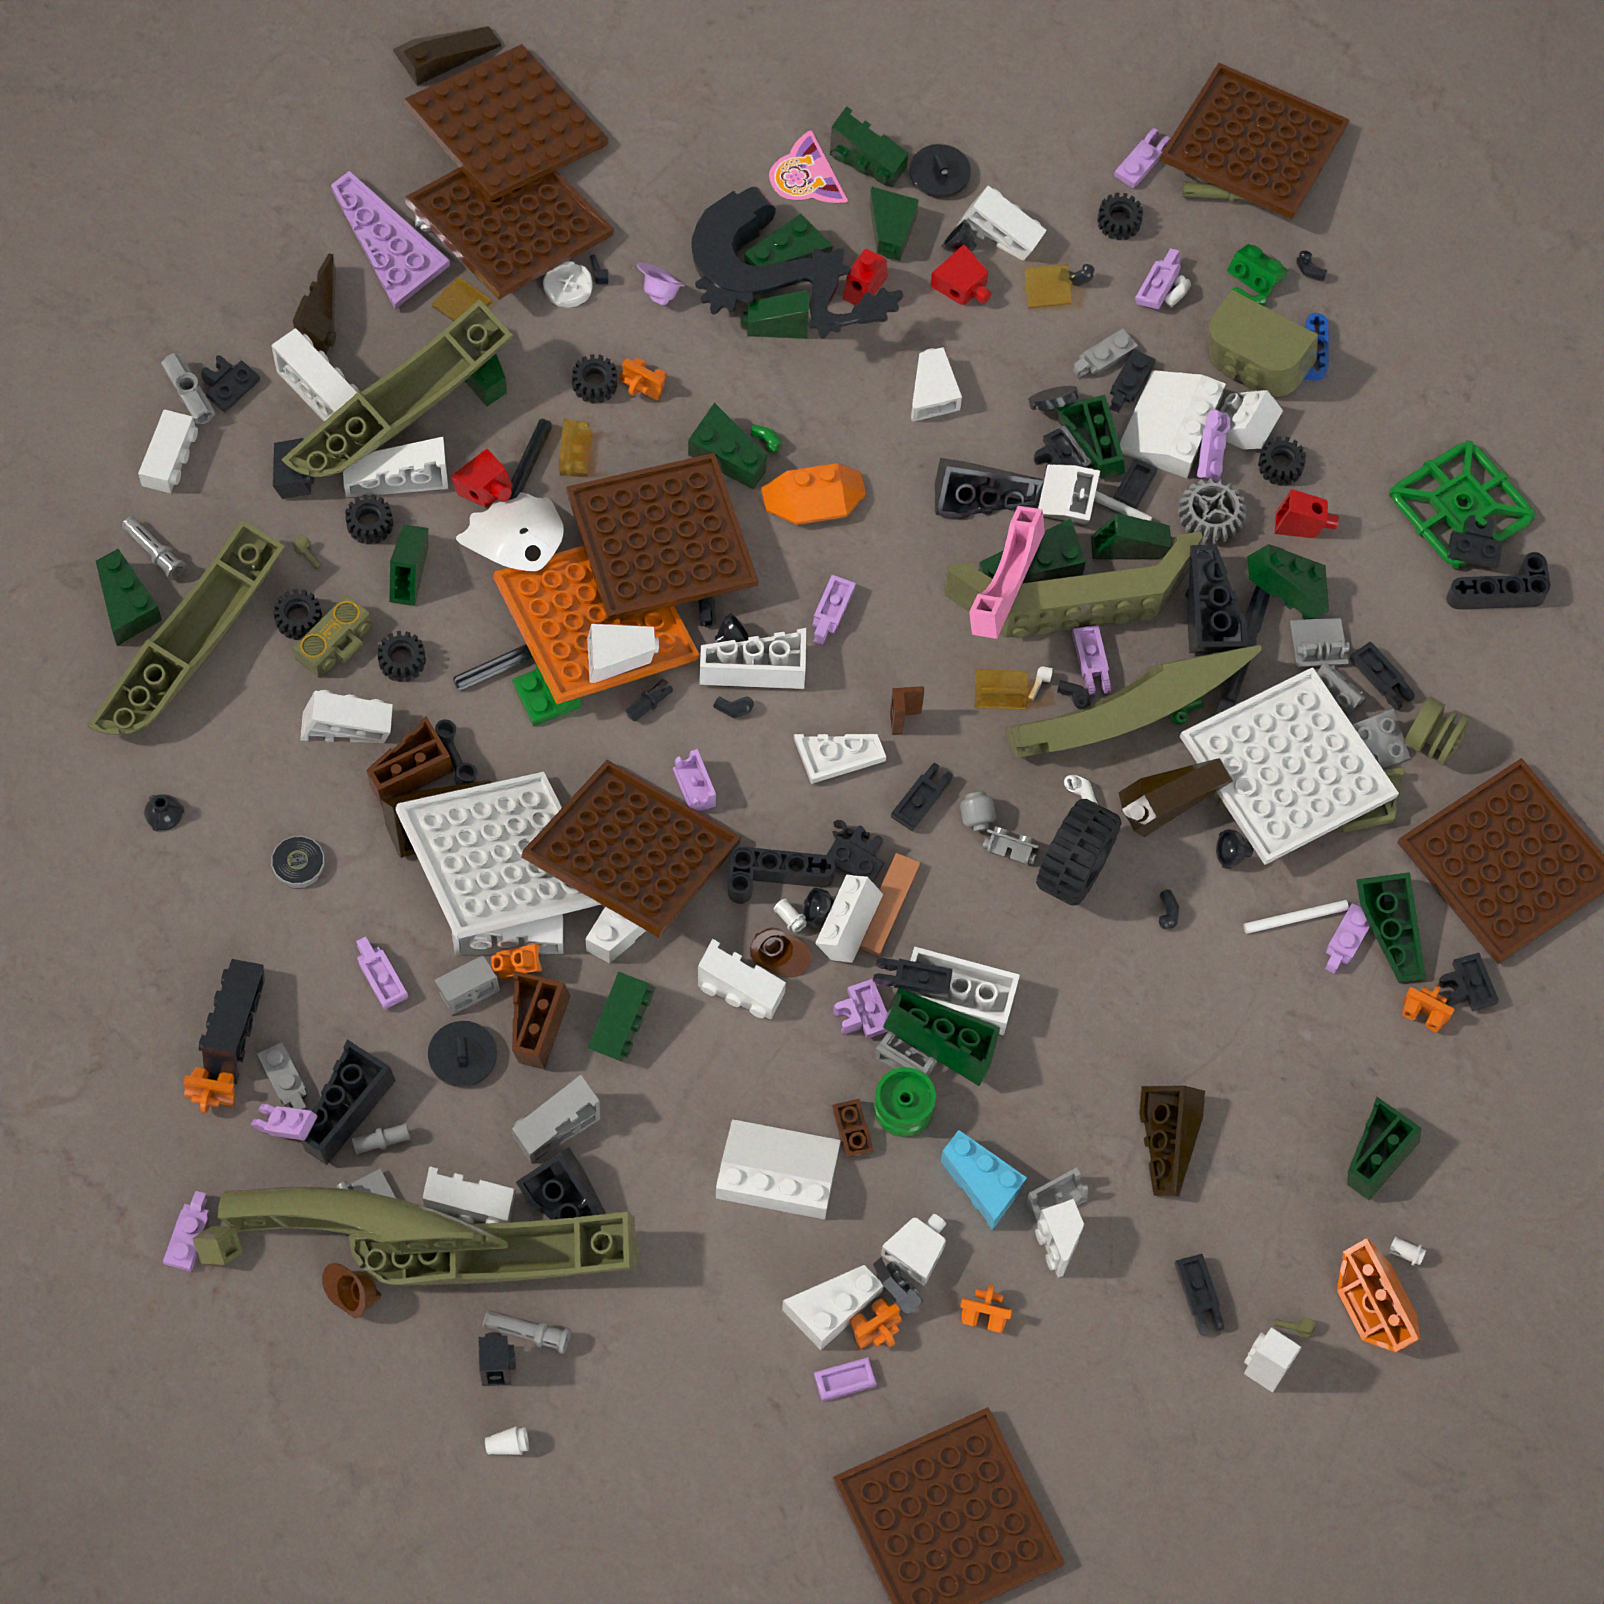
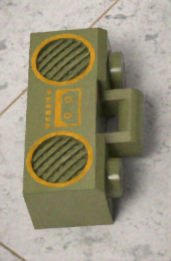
M345 595L293 647L295 660L318 678L324 672H328L333 668L336 657L345 663L363 645L359 637L366 635L370 630V613L348 595Z

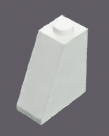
M930 348L919 353L911 413L912 422L959 411L962 396L944 348Z
M591 624L587 637L590 683H596L651 663L654 653H658L659 639L654 637V627Z

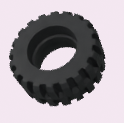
M1079 799L1063 820L1043 859L1036 879L1039 889L1071 906L1079 905L1087 893H1089L1111 853L1122 824L1119 815L1089 799Z

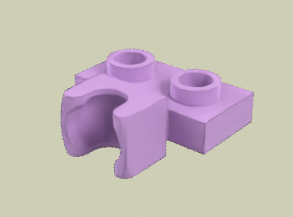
M873 979L848 987L847 992L850 998L837 1002L833 1006L835 1016L846 1015L849 1017V1019L842 1022V1034L860 1030L861 1027L867 1039L888 1032V1030L883 1028L887 1011Z

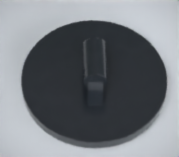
M934 144L926 146L914 155L910 164V177L913 184L921 192L932 197L944 198L956 195L966 187L970 179L971 167L967 157L960 150L949 145Z
M456 1021L445 1025L433 1036L428 1048V1060L433 1073L442 1082L455 1087H469L483 1081L492 1072L497 1059L496 1044L492 1035L483 1026L470 1021Z

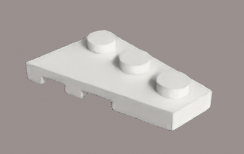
M794 734V741L811 784L886 761V755L877 734H845V736L828 737V734H818V737H804V734Z

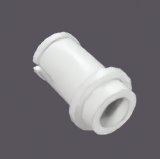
M786 898L775 905L774 911L785 921L789 931L797 933L806 926L805 916L799 914Z
M1395 1236L1388 1253L1412 1262L1411 1265L1414 1266V1264H1421L1426 1250L1421 1248L1422 1245L1420 1244L1418 1247Z

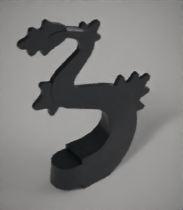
M750 187L739 194L732 191L705 209L696 224L692 236V254L695 268L701 279L696 281L695 285L697 289L707 290L700 299L703 304L711 303L710 312L712 315L717 314L722 308H727L729 312L735 311L737 301L752 304L753 295L768 293L801 282H810L813 285L810 301L812 320L808 324L809 328L818 329V335L821 339L826 338L831 331L840 332L841 327L856 323L886 322L888 320L886 313L899 311L897 303L903 298V292L901 290L889 292L885 288H881L875 296L866 292L860 302L852 309L851 313L834 314L828 311L830 302L838 288L839 277L848 275L851 272V268L842 263L845 255L843 248H838L829 253H824L820 249L815 248L812 258H801L765 266H751L741 262L736 253L745 244L759 237V231L769 225L776 214L774 205L758 187Z

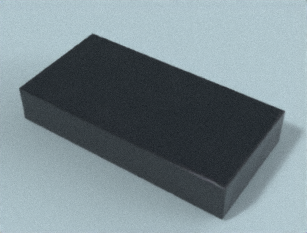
M1134 459L1113 499L1137 510L1157 473V468Z

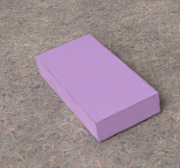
M868 1357L814 1372V1379L822 1402L876 1387V1380Z

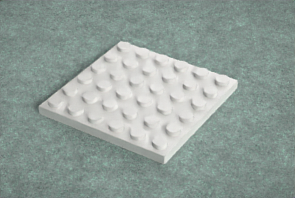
M1313 667L1181 732L1180 735L1181 740L1197 764L1220 758L1224 763L1233 782L1218 790L1217 794L1264 865L1397 798L1399 794Z
M544 772L397 804L396 812L456 939L602 905L521 858L524 848L562 808Z

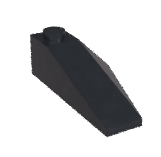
M940 458L935 479V514L954 518H966L973 514H989L992 511L1002 509H1017L1018 506L1029 507L1039 505L1044 480L970 462Z
M1217 545L1190 546L1189 653H1218L1248 647L1247 622L1244 613H1241L1238 606L1236 593L1232 590L1227 578L1228 573Z
M569 1147L516 1181L529 1204L535 1210L541 1211L550 1220L606 1214L584 1169Z

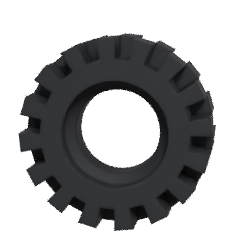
M1115 193L1114 198L1110 194L1107 196V200L1105 198L1102 200L1097 223H1099V229H1103L1102 233L1104 235L1109 233L1110 239L1117 236V240H1121L1122 236H1124L1125 240L1130 238V234L1134 237L1136 232L1139 231L1143 217V207H1140L1141 203L1139 200L1134 202V196H1131L1129 199L1127 198V193H1123V197H1120L1119 193ZM1123 212L1129 216V220L1117 221L1111 217V214Z
M594 354L590 355V359H587L586 356L582 357V363L578 360L576 367L573 366L572 384L576 395L579 398L582 396L585 402L590 398L593 404H595V399H599V403L604 402V397L609 400L611 393L615 394L618 385L615 364H611L609 358L603 361V355H599L598 359H595ZM597 373L603 375L605 379L600 384H589L585 378L590 374Z
M1278 436L1276 442L1272 438L1268 443L1264 444L1258 461V466H1260L1259 472L1260 474L1264 473L1263 478L1265 480L1270 477L1271 484H1274L1276 480L1279 481L1278 486H1283L1284 481H1286L1287 485H1290L1292 480L1296 482L1299 476L1301 477L1306 462V452H1303L1304 448L1302 445L1297 447L1298 441L1295 439L1291 443L1289 442L1290 437H1286L1285 441H1282V436ZM1276 455L1286 456L1291 460L1292 464L1288 467L1278 466L1273 462V457Z
M367 494L363 495V500H360L359 497L354 498L355 504L350 502L348 504L349 509L346 508L345 511L347 530L351 533V537L354 540L358 538L359 543H363L365 539L367 544H371V540L374 539L375 543H379V537L385 540L387 533H391V526H393L392 512L388 502L384 503V498L382 497L377 500L374 494L371 495V499H368ZM367 513H374L379 516L378 522L373 525H363L359 519Z
M293 589L294 594L290 595L289 591L285 592V598L282 596L278 598L279 603L275 602V610L273 611L279 632L281 634L285 632V636L289 639L293 635L294 640H299L300 635L304 637L322 619V611L319 600L315 599L314 594L310 592L307 595V590L303 589L301 594H298V589ZM296 608H304L308 611V616L301 621L290 620L288 614Z
M397 631V636L395 637L393 633L388 634V640L384 637L381 640L382 645L379 644L377 652L380 670L382 669L385 676L389 675L390 680H394L397 677V682H402V677H406L407 681H411V675L415 678L418 677V671L422 672L426 664L425 650L422 641H418V636L414 634L411 637L408 631L403 636L401 631ZM398 650H408L412 654L411 659L405 663H396L391 657Z

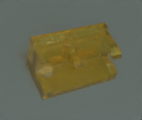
M569 419L563 420L559 458L560 476L588 477L592 430L588 429L589 423Z
M976 669L974 708L1027 709L1029 696L1028 671Z

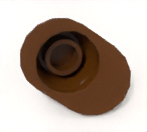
M766 928L760 933H756L755 939L750 946V956L754 963L787 978L796 977L804 973L812 960L811 950L808 945L801 939L782 931L780 928Z
M331 1263L325 1267L322 1274V1284L327 1297L334 1305L348 1313L351 1317L360 1318L366 1309L370 1308L376 1300L381 1298V1293L375 1288L374 1281L369 1274L353 1272L338 1263Z

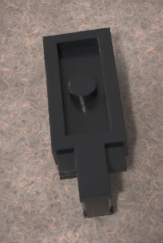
M1133 349L1112 385L1110 394L1114 397L1111 400L1109 409L1119 413L1125 401L1128 403L1134 402L1155 365V358Z

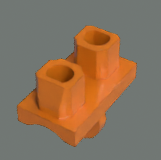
M638 357L633 361L626 358L622 363L623 369L619 381L629 386L628 393L635 396L638 392H641L657 401L661 397L667 373L661 369H657L654 372L647 369L646 362Z
M531 944L496 952V955L491 957L493 972H498V979L513 978L514 971L526 974L541 972L542 966L538 957L540 945Z
M1436 984L1433 991L1425 987L1418 991L1410 986L1402 1002L1404 1007L1401 1015L1415 1021L1418 1013L1421 1012L1429 1017L1424 1026L1437 1033L1443 1025H1447L1455 1009L1446 1005L1447 998L1438 994L1441 986Z
M196 1067L191 1076L185 1075L183 1085H185L184 1097L191 1099L193 1103L200 1104V1112L207 1113L210 1106L219 1107L220 1104L233 1107L235 1103L233 1074L223 1072L219 1074L217 1081L210 1080L209 1071Z
M989 1283L987 1291L976 1288L974 1297L985 1299L984 1303L962 1298L960 1305L963 1308L962 1324L976 1327L979 1312L990 1314L987 1330L1002 1333L1007 1319L1011 1317L1012 1309L990 1304L991 1301L1002 1303L1004 1295L993 1293L995 1284Z
M880 1298L871 1306V1311L876 1317L868 1321L861 1313L850 1319V1326L855 1334L856 1344L861 1350L872 1342L876 1347L883 1342L890 1348L895 1345L893 1335L899 1332V1328L896 1325L902 1322L899 1314L901 1310L896 1303L891 1306L886 1300Z

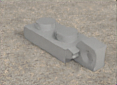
M1122 328L1083 352L1079 356L1080 360L1073 364L1072 372L1078 379L1089 372L1099 375L1130 356L1133 349L1137 350L1138 345Z
M281 1042L258 1053V1059L281 1104L283 1103L285 1107L291 1104L295 1109L306 1110L302 1098L307 1096L306 1088L283 1043Z

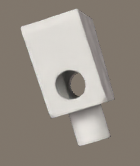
M933 1214L926 1224L918 1218H912L882 1246L881 1255L888 1261L894 1262L899 1269L924 1286L944 1250L946 1239L939 1233L945 1227L946 1222L936 1214Z

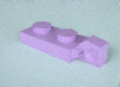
M1170 248L1164 260L1155 261L1136 295L1135 300L1138 305L1155 309L1160 308L1181 269L1180 263L1182 258H1180L1179 250Z
M831 575L814 614L812 626L817 627L814 633V642L823 645L828 632L834 634L836 629H838L856 588V583Z
M1353 903L1327 947L1326 954L1331 957L1325 970L1335 974L1341 962L1345 964L1351 962L1370 928L1361 907Z
M366 936L356 941L357 948L361 953V956L357 957L359 967L382 1008L386 1010L407 999L408 994L383 949L380 950L379 947L373 949Z
M195 1191L191 1204H184L163 1259L164 1265L189 1272L192 1271L197 1257L192 1238L206 1230L209 1223L208 1216L210 1211L205 1209L208 1201L206 1193Z

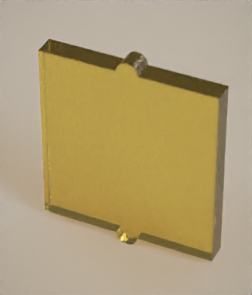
M1068 264L1025 268L1026 285L1024 290L1027 292L1028 309L1072 304L1070 291L1072 281L1069 280Z
M457 277L447 288L442 289L441 295L432 303V307L454 322L479 299L487 307L492 302L487 296Z

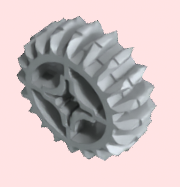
M1212 478L1207 483L1202 479L1198 481L1197 485L1192 483L1189 486V490L1183 492L1178 504V517L1181 518V526H1186V534L1202 532L1203 544L1207 539H1210L1213 545L1217 543L1218 539L1223 543L1227 541L1228 537L1233 539L1236 536V532L1239 533L1242 530L1243 523L1246 521L1247 506L1244 505V497L1239 496V489L1231 490V483L1226 486L1222 485L1221 479L1217 483H1213ZM1193 509L1197 510L1196 513L1201 516L1202 520L1195 514Z

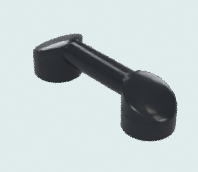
M440 720L435 726V731L450 755L451 763L455 769V782L458 784L474 782L477 776V769L470 763L462 762L453 743L456 725L450 720Z

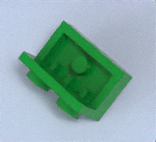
M1251 244L1236 251L1227 269L1229 274L1259 294L1263 293L1265 297L1270 294L1276 283L1286 277L1289 271L1283 267L1280 261L1268 257L1259 247Z

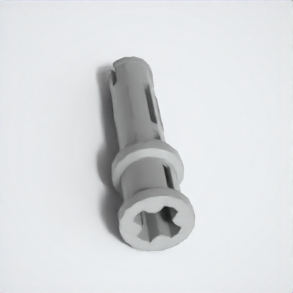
M134 516L124 520L122 528L150 554L152 563L155 566H160L166 572L168 579L174 580L181 576L186 569V563L183 560H178L172 554V549L169 546L158 542Z
M487 1310L483 1321V1328L533 1341V1344L537 1347L544 1345L558 1349L561 1354H564L571 1333V1330L568 1328L561 1330L548 1326L547 1322L531 1323L491 1310Z

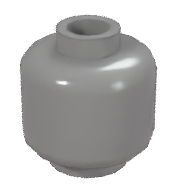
M985 792L967 794L960 803L963 824L966 827H973L974 832L990 829L989 824H992L997 819L994 800L991 796L986 795Z

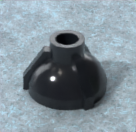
M963 220L948 235L941 246L945 250L956 252L961 246L965 245L972 252L977 244L973 241L974 236L970 224Z
M730 613L724 618L717 633L718 635L715 636V640L717 643L731 640L742 642L747 641L749 635L741 621Z
M167 794L150 796L144 809L147 823L156 832L175 827L180 822L182 813H185L184 806L175 797ZM159 803H165L163 807H157Z
M1227 829L1219 833L1216 854L1223 868L1230 869L1241 863L1244 857L1249 858L1252 856L1253 846L1250 842L1245 841L1243 835L1238 831Z
M813 888L804 900L805 921L811 927L817 928L823 925L835 901L828 891L821 888Z

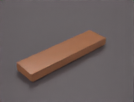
M895 853L879 889L883 896L859 949L880 957L921 862Z

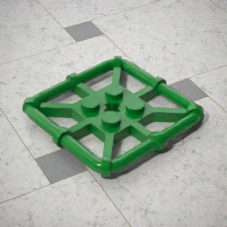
M1466 440L1465 443L1457 444L1433 460H1427L1421 468L1397 482L1390 488L1389 497L1392 498L1394 504L1416 528L1415 532L1419 536H1423L1438 555L1451 565V568L1455 569L1469 563L1447 558L1448 549L1430 530L1443 520L1446 521L1453 531L1462 533L1464 522L1470 515L1476 517L1475 524L1480 529L1487 524L1484 519L1494 513L1519 517L1520 519L1500 532L1496 533L1493 530L1490 539L1503 542L1535 519V511L1508 480L1509 476L1505 472H1501L1477 445L1473 444V441ZM1464 453L1462 473L1449 480L1440 470V467ZM1472 455L1493 477L1483 485H1480L1470 473ZM1427 475L1433 476L1441 485L1433 492L1408 488ZM1501 486L1517 506L1496 503L1487 492ZM1404 499L1428 502L1438 513L1423 522ZM1458 499L1461 501L1466 500L1468 502L1466 507L1458 505Z

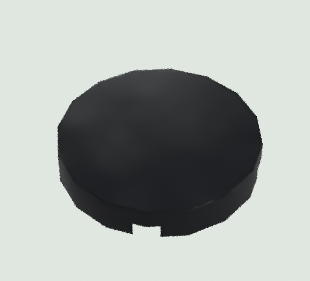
M1061 386L1038 392L1030 396L1028 400L1032 410H1035L1036 406H1038V410L1044 411L1063 407L1068 404L1067 400L1071 398L1075 402L1079 398L1076 386Z

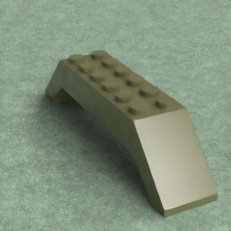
M1202 532L1176 535L1173 547L1157 566L1023 583L1000 634L1005 637L1022 638L1028 634L1039 633L1046 635L1058 630L1072 631L1074 628L1095 625L1100 627L1109 623L1124 624L1138 619L1148 621L1158 617L1189 573L1190 546L1201 545ZM973 562L948 565L944 586L945 596L970 612L977 594L987 589L992 578L975 569Z

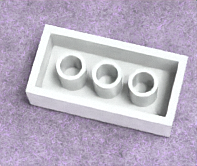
M296 328L272 344L277 373L323 421H326L357 392L360 393L354 384L350 385L345 380L344 374L338 367L333 368L329 364V360L324 352L321 350L318 352L313 347L311 339L306 334L302 335Z
M914 947L910 961L951 968L953 972L948 998L906 991L1000 1027L999 1034L1004 1035L1018 985L1019 974Z

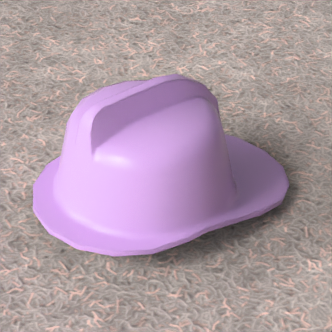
M637 263L639 270L645 274L644 291L654 302L666 305L669 300L675 298L680 286L685 287V284L676 280L667 271L649 263Z

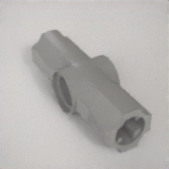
M172 353L166 356L161 365L177 391L179 400L185 405L195 424L203 425L209 422L215 416V411L199 386L197 377L192 374L181 353Z

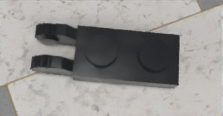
M1368 642L1350 655V661L1378 692L1385 696L1386 701L1394 709L1399 710L1403 707L1401 699L1393 691L1394 688L1397 687L1401 696L1407 701L1415 698V693L1404 681V677L1372 642Z
M933 763L924 775L921 774L891 813V818L912 832L952 780L953 774L947 771L937 784L931 781L938 773L940 767L936 763Z
M883 957L877 959L876 966L878 968L888 971L897 970L896 976L883 973L874 974L873 982L876 984L948 998L953 969L904 959L894 960Z
M1203 1254L1176 1260L1174 1264L1200 1335L1208 1334V1327L1203 1313L1211 1311L1216 1330H1224V1322L1219 1310L1220 1303Z

